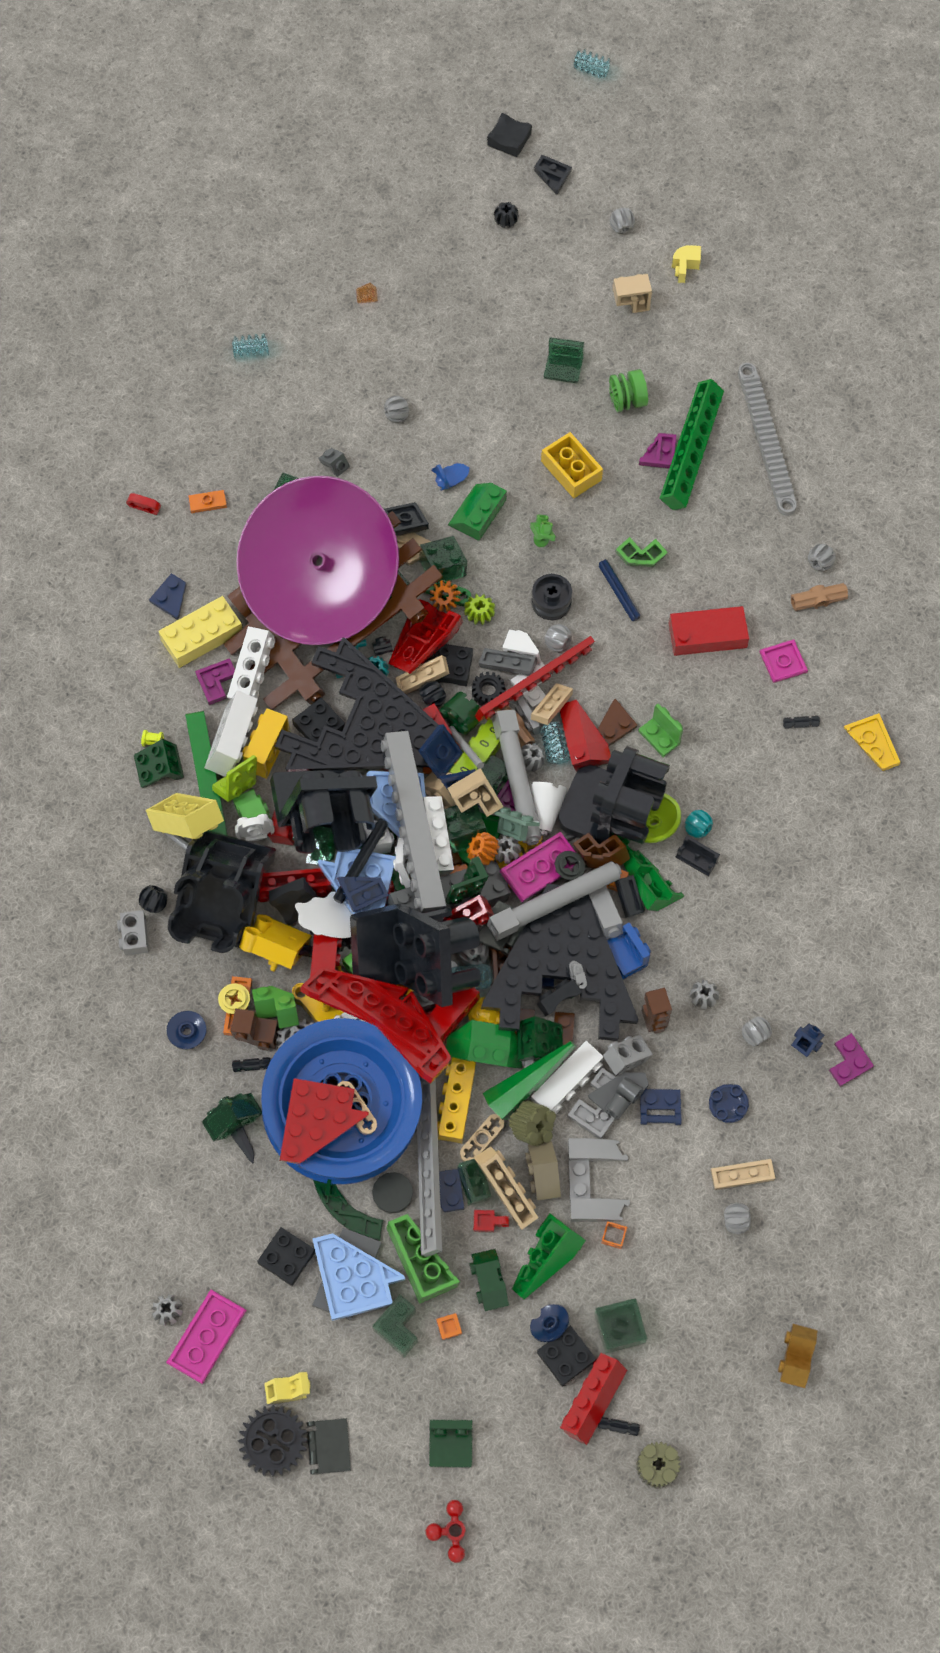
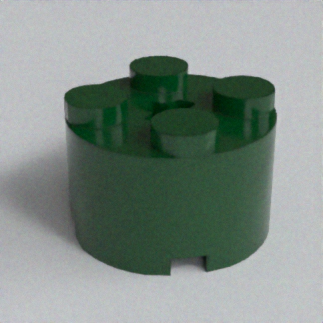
M457 692L441 707L439 712L443 719L450 724L449 727L454 726L458 732L467 735L480 723L475 717L480 707L473 699L469 701L465 698L467 694Z

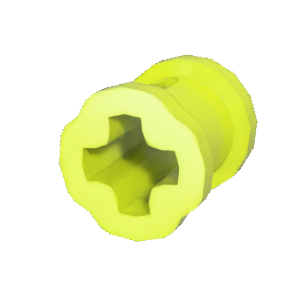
M144 730L141 738L142 746L146 747V745H152L164 739V733H152Z

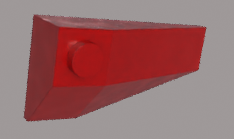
M577 700L566 702L561 708L560 714L568 751L575 771L577 772L584 766L593 765L598 767L607 764L611 756L608 743Z

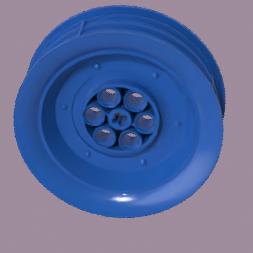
M348 1018L323 1020L297 1031L277 1050L265 1073L261 1104L263 1123L267 1136L279 1156L281 1154L294 1078L327 1084L329 1079H335L338 1084L342 1081H356L358 1083L356 1091L361 1098L367 1101L366 1106L377 1121V1127L372 1134H362L355 1125L303 1163L286 1162L291 1168L305 1177L322 1183H327V1180L330 1179L332 1180L331 1184H352L377 1176L401 1157L410 1144L419 1122L422 1108L421 1081L417 1071L375 1025ZM356 1102L352 1104V1109L362 1111V1107H359ZM363 1119V1129L368 1128L371 1130L372 1122H367Z

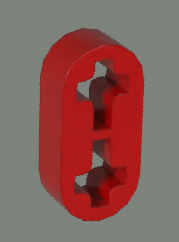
M131 493L126 501L129 507L157 515L161 508V504L158 501L135 493Z

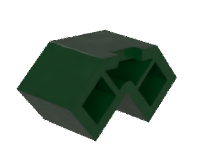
M496 1249L471 1254L473 1262L469 1263L471 1275H476L479 1285V1291L476 1292L478 1304H483L485 1311L509 1306L506 1286L502 1277Z

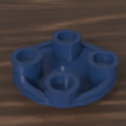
M724 1084L711 1092L709 1109L712 1115L719 1121L734 1123L746 1115L749 1108V1100L741 1086L737 1084Z

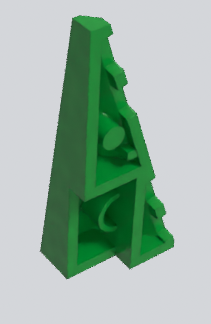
M616 835L627 848L630 859L623 864L627 872H629V876L634 875L639 895L647 910L659 911L684 897L682 892L675 893L670 888L673 883L670 880L665 882L659 873V869L639 850L633 851L628 846L630 843L628 839L625 838L623 840L621 836Z
M570 1041L486 1090L483 1095L488 1106L502 1120H509L510 1115L516 1112L519 1106H521L520 1104L534 1090L537 1091L573 1051L576 1045Z

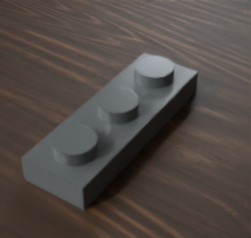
M484 648L478 663L482 668L530 676L535 669L537 658L530 655Z

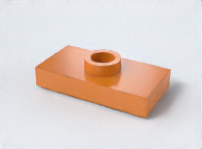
M224 490L188 495L191 513L227 508Z

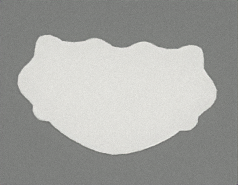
M330 892L325 898L314 897L307 903L295 904L299 914V924L316 935L322 934L335 938L351 937L350 916L352 914L344 902L340 904L334 900L333 896L336 892Z

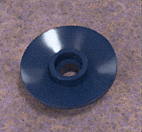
M182 1011L175 1014L169 1020L166 1032L169 1041L179 1049H192L202 1043L206 1036L207 1028L204 1019L198 1013ZM190 1029L191 1033L189 1035H185L184 1030Z
M551 1304L541 1308L540 1317L531 1321V1334L540 1342H550L559 1338L568 1327L569 1314L563 1306L558 1304Z

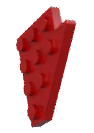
M294 1078L279 1161L301 1164L368 1117L369 1112L352 1109L355 1089Z

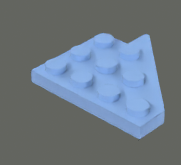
M368 771L367 776H376L378 786L370 798L372 812L379 819L387 821L388 827L400 838V822L396 820L395 816L396 803L392 802L393 789L388 783L389 772ZM417 773L422 797H426L424 773Z
M361 849L347 852L337 851L335 863L318 860V866L335 891L340 886L337 877L346 876ZM372 852L358 877L381 878L387 892H389L394 871L393 860L396 859V856ZM387 897L356 912H352L347 899H345L344 904L351 914L385 907Z
M333 1233L313 1238L332 1321L393 1305L388 1285L404 1281V1275Z

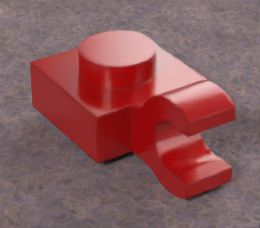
M474 1210V1232H494L495 1226L509 1227V1216H495V1210Z

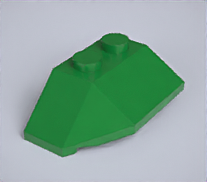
M470 1020L447 1037L445 1047L451 1058L522 1069L523 1067L522 1061L518 1060L517 1035L514 1031L498 1030L499 1024Z

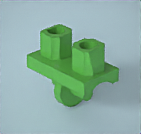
M537 515L536 523L531 522L530 525L534 534L533 541L537 547L546 546L549 543V539L555 541L556 536L552 531L553 524L548 522L549 518L547 515Z

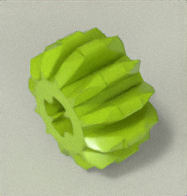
M476 593L475 598L469 597V602L464 604L465 616H467L468 621L474 619L475 625L478 621L484 625V620L490 622L491 617L495 615V604L492 603L491 597L485 599V594L479 597Z

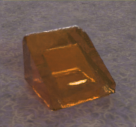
M371 282L356 289L357 303L378 302L376 287Z

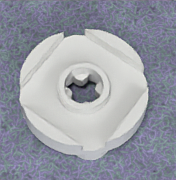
M260 814L253 818H239L237 820L238 824L235 826L236 837L240 840L241 837H245L246 841H258L267 838L268 833H274L273 821L268 819L267 814Z

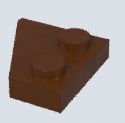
M614 699L599 725L598 731L610 746L637 728L638 725L621 704Z

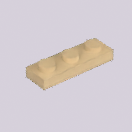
M441 655L420 665L411 674L404 673L396 677L397 687L405 694L421 688L426 682L435 681L450 674L446 657Z
M556 683L531 713V720L548 725L573 695V688Z
M771 1159L711 1168L714 1190L774 1181L776 1179Z

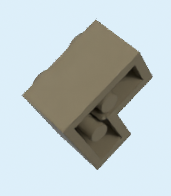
M552 1141L541 1143L540 1146L528 1144V1153H525L526 1165H528L529 1176L533 1175V1181H530L531 1193H535L537 1201L561 1197L558 1162Z

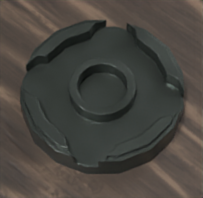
M396 1172L385 1173L380 1176L374 1183L372 1190L373 1200L377 1207L391 1214L399 1213L406 1209L413 1197V1189L409 1179Z

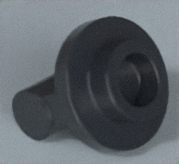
M386 636L375 638V642L372 643L375 656L393 652L391 641L386 639Z

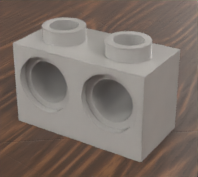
M144 911L120 913V920H117L118 932L122 933V938H119L120 950L124 951L125 956L149 953ZM130 922H136L133 927H128L127 925ZM132 940H138L137 944L135 945H129V942Z
M641 1035L633 1038L628 1036L620 1043L618 1041L611 1043L603 1057L616 1076L641 1066L653 1054Z

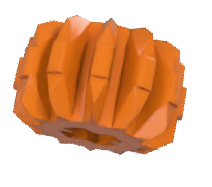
M440 581V587L437 584L433 585L436 591L430 590V593L434 595V597L430 598V601H436L433 604L435 608L439 606V611L443 612L444 608L446 611L451 610L450 605L453 608L457 607L454 602H460L461 599L456 598V596L460 595L461 592L455 591L458 587L456 584L451 586V581H447L445 585L444 581ZM444 592L449 594V597H446L447 600L442 599Z
M477 833L476 837H472V842L468 843L470 846L467 849L469 853L468 858L471 860L479 856L483 865H489L490 861H494L495 855H498L497 850L500 848L498 840L489 833Z

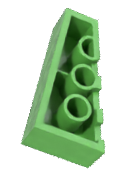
M408 1214L388 1222L386 1229L419 1304L458 1287L460 1281L452 1274L447 1264L441 1260L437 1253L429 1257L421 1255V1231Z

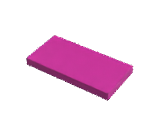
M559 832L503 867L499 872L520 901L524 902L543 890L547 884H552L560 879L558 872H555L556 868L554 865L556 857L564 851L576 853V851L564 835ZM567 862L564 868H569L571 870L573 866H575V864L569 865Z
M210 1290L166 1363L203 1385L247 1310Z

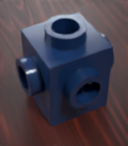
M808 1023L804 1028L800 1027L794 1034L796 1039L791 1046L808 1057L813 1051L816 1053L824 1044L821 1040L825 1035L821 1033L818 1027Z

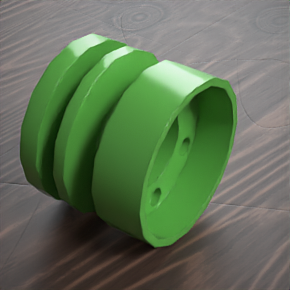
M642 370L628 371L627 380L623 373H619L618 377L615 374L610 375L609 393L617 412L623 411V407L625 410H629L630 401L634 408L648 405V390Z

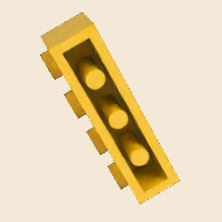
M452 1058L451 1064H448L446 1068V1076H449L448 1083L443 1085L442 1095H445V1101L440 1102L439 1114H442L441 1122L437 1121L438 1140L463 1143L476 1069V1062Z

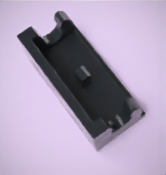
M686 836L682 846L678 848L675 857L709 877L718 863L720 854L693 838Z

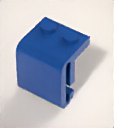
M630 922L623 926V934L607 940L623 980L646 968L651 953L649 946L646 943L643 944L639 938L641 935L638 929L632 927Z

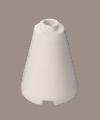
M533 782V784L530 783L529 785L537 820L540 822L541 836H547V833H551L567 794V788L562 785H558V788L553 786V783Z

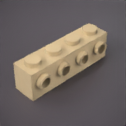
M490 1146L474 1157L513 1220L521 1229H524L538 1219L534 1211L536 1206L530 1198L526 1199L524 1193H526L520 1182H515L513 1178L516 1175L510 1166L506 1167L504 1165L505 1158L499 1150L495 1151Z

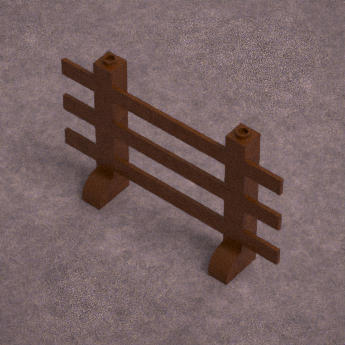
M393 511L387 514L393 528L402 523ZM414 538L399 548V568L422 550ZM433 565L407 585L398 573L391 594L392 598L388 600L381 613L366 628L347 638V640L355 647L401 610L414 625L422 622L429 613L417 597L443 578L442 574ZM240 586L231 592L228 598L247 619L249 624L227 640L224 646L233 656L242 649L248 626L267 630L275 636V644L270 650L269 664L265 667L264 674L279 663L289 677L288 680L263 698L270 710L277 708L297 691L300 692L305 701L310 705L321 697L323 698L326 693L317 683L315 677L324 670L312 666L311 662L306 666L294 651L302 644L287 640L264 626L250 610L242 595ZM341 641L335 642L327 649L336 652ZM255 664L251 665L250 670L254 669Z

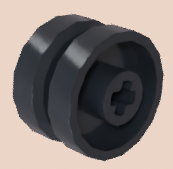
M552 573L543 575L533 584L531 604L534 612L539 617L553 621L567 615L571 608L573 592L569 581L561 575Z

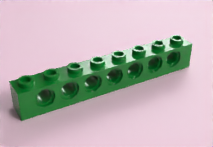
M712 378L697 384L659 498L672 510L687 507L722 401L724 390Z

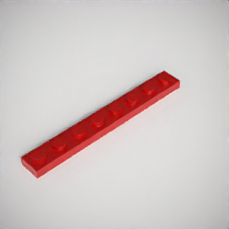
M589 636L479 708L475 715L476 719L479 722L483 719H490L498 709L504 710L510 704V701L519 700L524 695V692L533 691L539 682L545 683L551 678L553 673H560L568 663L572 665L579 659V656L589 654L592 651L591 647L595 642L594 639Z

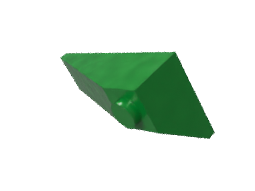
M550 1213L536 1232L535 1237L539 1238L536 1248H529L527 1254L530 1255V1261L528 1265L526 1264L521 1267L512 1287V1290L524 1300L571 1261L586 1241Z

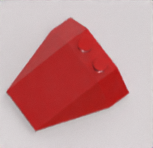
M418 599L429 614L426 615L422 622L415 625L407 617L388 664L411 674L454 637L463 623L461 615L450 610L446 614L437 610L429 602Z

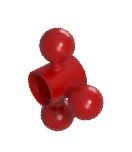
M451 1500L446 1506L447 1514L451 1517V1521L447 1524L446 1528H441L437 1523H431L427 1526L425 1534L431 1541H437L441 1536H447L452 1541V1546L448 1550V1558L454 1563H459L465 1557V1550L460 1546V1541L465 1536V1526L459 1521V1516L463 1513V1505L458 1500ZM454 1525L462 1529V1533L458 1537H453L449 1533L450 1528Z

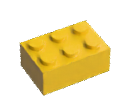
M571 432L542 449L541 462L573 499L602 481L603 468Z
M268 708L264 714L260 715L258 719L259 725L256 730L252 731L250 735L251 741L242 751L244 761L253 755L257 757L256 775L266 779L280 753V750L275 749V744L281 730L290 732L288 716Z

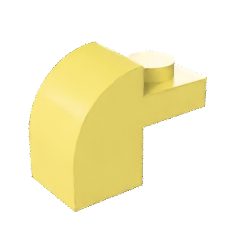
M683 246L674 253L672 268H675V277H678V283H685L686 269L699 270L701 246Z
M300 1372L287 1378H274L264 1383L267 1404L302 1400L310 1394V1381L307 1372Z

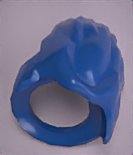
M456 463L442 469L441 465L438 464L431 471L436 473L435 481L442 491L465 480L469 474V467Z

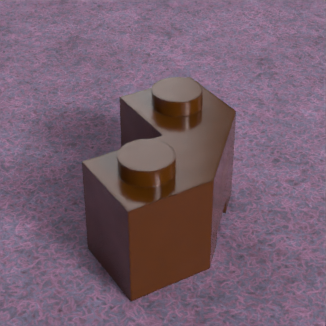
M587 833L573 843L577 854L582 857L588 868L596 869L611 861L620 866L630 859L626 846L616 834L598 844Z
M235 1008L230 1030L236 1040L258 1046L261 1050L276 1049V1039L278 1038V1031H280L278 1021L258 1018L255 1011Z

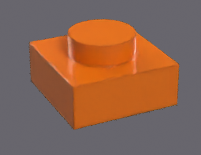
M456 1313L436 1319L442 1341L462 1335Z

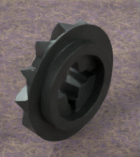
M564 851L556 857L554 863L555 872H558L560 878L570 881L583 875L585 863L579 854L573 851ZM567 862L569 865L575 864V866H573L571 870L569 868H564Z

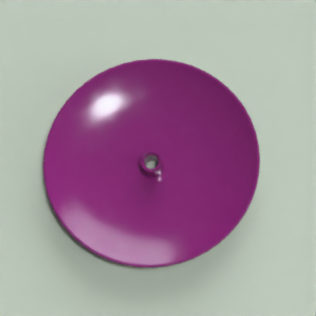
M330 476L299 478L285 483L268 494L249 516L239 539L236 560L237 576L247 605L257 619L269 630L296 643L307 645L331 644L341 641L342 637L347 639L359 633L376 619L387 604L393 592L399 569L397 537L383 507L361 487L349 481ZM319 557H322V564L320 566H317V559Z

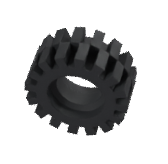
M489 671L486 672V675L482 672L480 677L476 676L475 681L473 680L472 697H474L475 702L478 701L480 706L487 704L505 692L504 680H501L499 674L496 677L494 672H492V675H489ZM490 684L495 687L496 691L492 695H485L481 689L484 685Z

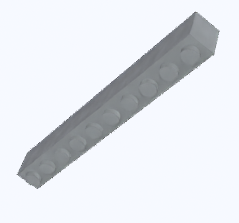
M409 732L386 733L381 741V750L385 752V768L389 770L388 783L393 789L392 802L396 803L395 816L396 820L400 822L399 835L404 841L403 854L407 856L408 860L406 864L407 872L411 874L410 887L411 891L415 893L414 906L421 913L443 909L446 907Z

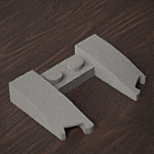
M568 1138L571 1222L623 1220L619 1215L624 1206L629 1207L630 1200L594 1199L590 1196L589 1161H628V1156L626 1154L622 1155L617 1146L620 1144L619 1140Z

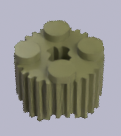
M530 1100L523 1101L517 1112L510 1115L511 1119L508 1126L514 1131V1137L532 1146H540L544 1142L549 1143L553 1137L551 1131H553V1123L556 1119L555 1112Z
M658 1442L648 1444L637 1458L636 1470H638L637 1474H640L639 1478H642V1482H646V1485L649 1484L650 1488L654 1486V1489L657 1487L661 1489L662 1486L664 1488L667 1485L669 1486L680 1472L681 1466L679 1464L681 1461L678 1460L680 1458L678 1452L671 1445L667 1446V1443L664 1445L662 1442L659 1444ZM657 1460L661 1461V1464L664 1465L660 1470H656V1466H653V1463H656Z

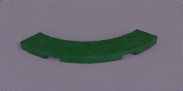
M328 1179L327 1183L313 1180L321 1202L333 1218L353 1232L380 1241L383 1220L367 1216L354 1209L342 1196L336 1184H331L332 1180Z

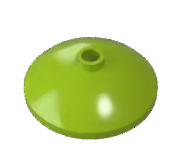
M664 794L659 809L657 811L650 810L646 824L649 828V833L644 843L663 841L672 836L678 829L681 822V810L677 801L671 796Z

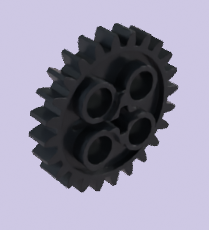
M272 1405L271 1411H268L264 1406L262 1414L255 1410L257 1417L254 1418L249 1415L250 1424L243 1422L246 1431L239 1432L244 1436V1439L238 1440V1443L244 1445L239 1451L241 1453L246 1452L242 1459L243 1461L250 1459L247 1466L250 1468L255 1465V1473L262 1469L263 1476H266L268 1471H270L272 1477L275 1476L276 1471L283 1476V1469L286 1468L288 1472H291L290 1465L293 1464L298 1467L296 1459H304L300 1451H307V1448L302 1446L303 1443L308 1442L307 1438L302 1437L307 1433V1430H300L304 1423L303 1421L296 1423L299 1416L296 1414L291 1417V1409L284 1413L283 1406L279 1408V1411H276L275 1406ZM273 1421L275 1428L272 1431H265L264 1425L266 1422ZM257 1431L263 1432L270 1438H274L275 1436H277V1441L282 1445L289 1447L290 1450L285 1451L280 1446L274 1443L271 1446H269V1440L262 1436H259L257 1434ZM287 1431L292 1432L294 1435L290 1442L282 1440L283 1434ZM257 1440L264 1442V1447L260 1451L253 1449V1444ZM278 1450L283 1453L281 1460L273 1461L271 1459L272 1453Z

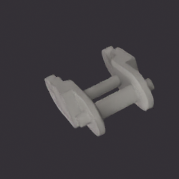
M576 961L570 962L571 980H576V984L579 985L580 989L585 988L587 981L582 965Z

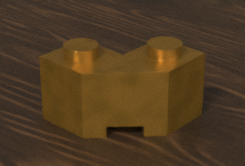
M793 1324L791 1331L786 1332L784 1343L787 1344L784 1360H780L778 1372L781 1373L780 1382L801 1388L806 1387L811 1369V1359L817 1342V1330Z

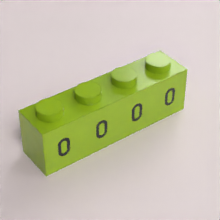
M488 719L485 724H481L477 736L472 737L468 743L484 763L482 771L485 770L501 748L500 740H496L491 719ZM462 750V755L448 773L478 770V768Z

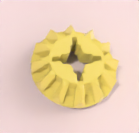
M229 984L220 991L218 1002L222 1010L228 1014H234L235 1008L245 1010L249 1006L250 994L241 984ZM238 994L237 997L238 1000H240V1002H235L233 1005H231V1000L229 998H234L235 995Z

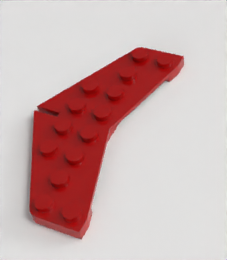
M329 968L319 969L301 986L300 991L308 997L375 1025L417 1073L430 1084L450 1062L451 1056L414 993L411 991L403 1000H400L407 994L409 988Z

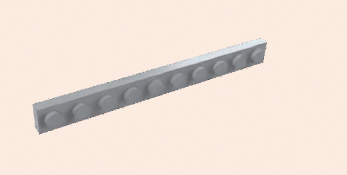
M419 1075L422 1088V1108L417 1125L421 1255L429 1257L442 1251L436 1079L430 1084Z

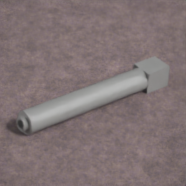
M515 710L497 711L492 718L496 740H500L515 810L522 812V815L533 816V820L538 821L518 738L520 729ZM528 826L526 841H523V843H527V845L539 843V840L542 838L539 826Z
M611 861L513 909H505L489 917L487 925L498 941L517 932L518 928L619 880L620 874H622L621 868L617 863L615 864Z

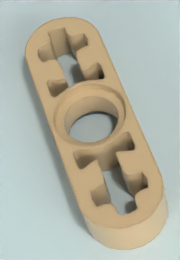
M342 1081L337 1085L355 1089L348 1081ZM355 1089L354 1096L356 1098H353V1103H359L362 1111L369 1112L365 1120L372 1122L371 1130L368 1128L363 1129V1120L356 1124V1127L362 1134L370 1135L375 1131L377 1121Z
M497 1114L490 1115L461 1148V1160L466 1164L476 1162L474 1157L486 1150L503 1130L504 1120ZM491 1120H499L500 1127L498 1128L495 1126L491 1130V1133H493L494 1135L491 1136L490 1132L485 1130L484 1128L486 1127L489 1130V1128L492 1125ZM485 1134L488 1137L487 1143L479 1144L476 1140L477 1136ZM472 1142L476 1147L481 1149L480 1151H478V1149L476 1148L473 1151V1158H465L466 1153L464 1151H470L473 1148V1145L471 1144Z

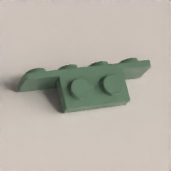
M503 807L493 813L499 816L497 833L508 835V837L513 836L518 841H526L528 826H540V822L533 820V816L522 815V812L511 811V808Z

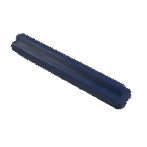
M608 560L600 561V570L631 621L638 620L640 613Z

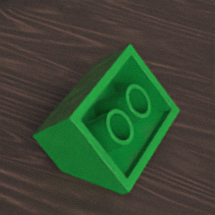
M493 483L475 484L448 526L480 541L505 504L507 490Z

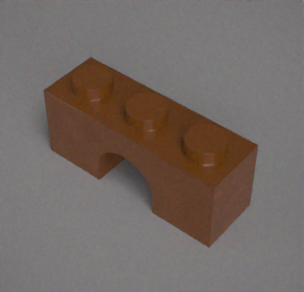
M664 987L646 992L644 997L646 1004L642 1006L641 1010L648 1032L653 1031L654 1034L665 1031L672 1012V1007Z

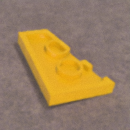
M879 713L844 726L849 735L882 771L900 765L898 755Z

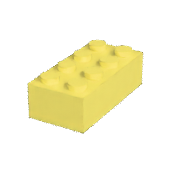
M221 596L158 632L165 648L177 666L181 668L224 644L242 629V624L225 598Z
M175 793L146 809L154 831L192 839L202 837V833L217 828L218 824L224 821L216 800Z

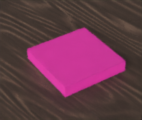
M794 639L759 651L773 683L808 673V669Z

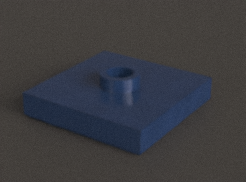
M438 725L418 750L438 779L439 776L447 774L463 753L444 725Z

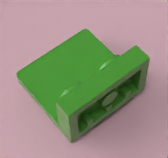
M656 704L653 718L640 727L638 732L662 757H665L680 745L683 727L679 721L674 720L670 716L669 711L665 707Z

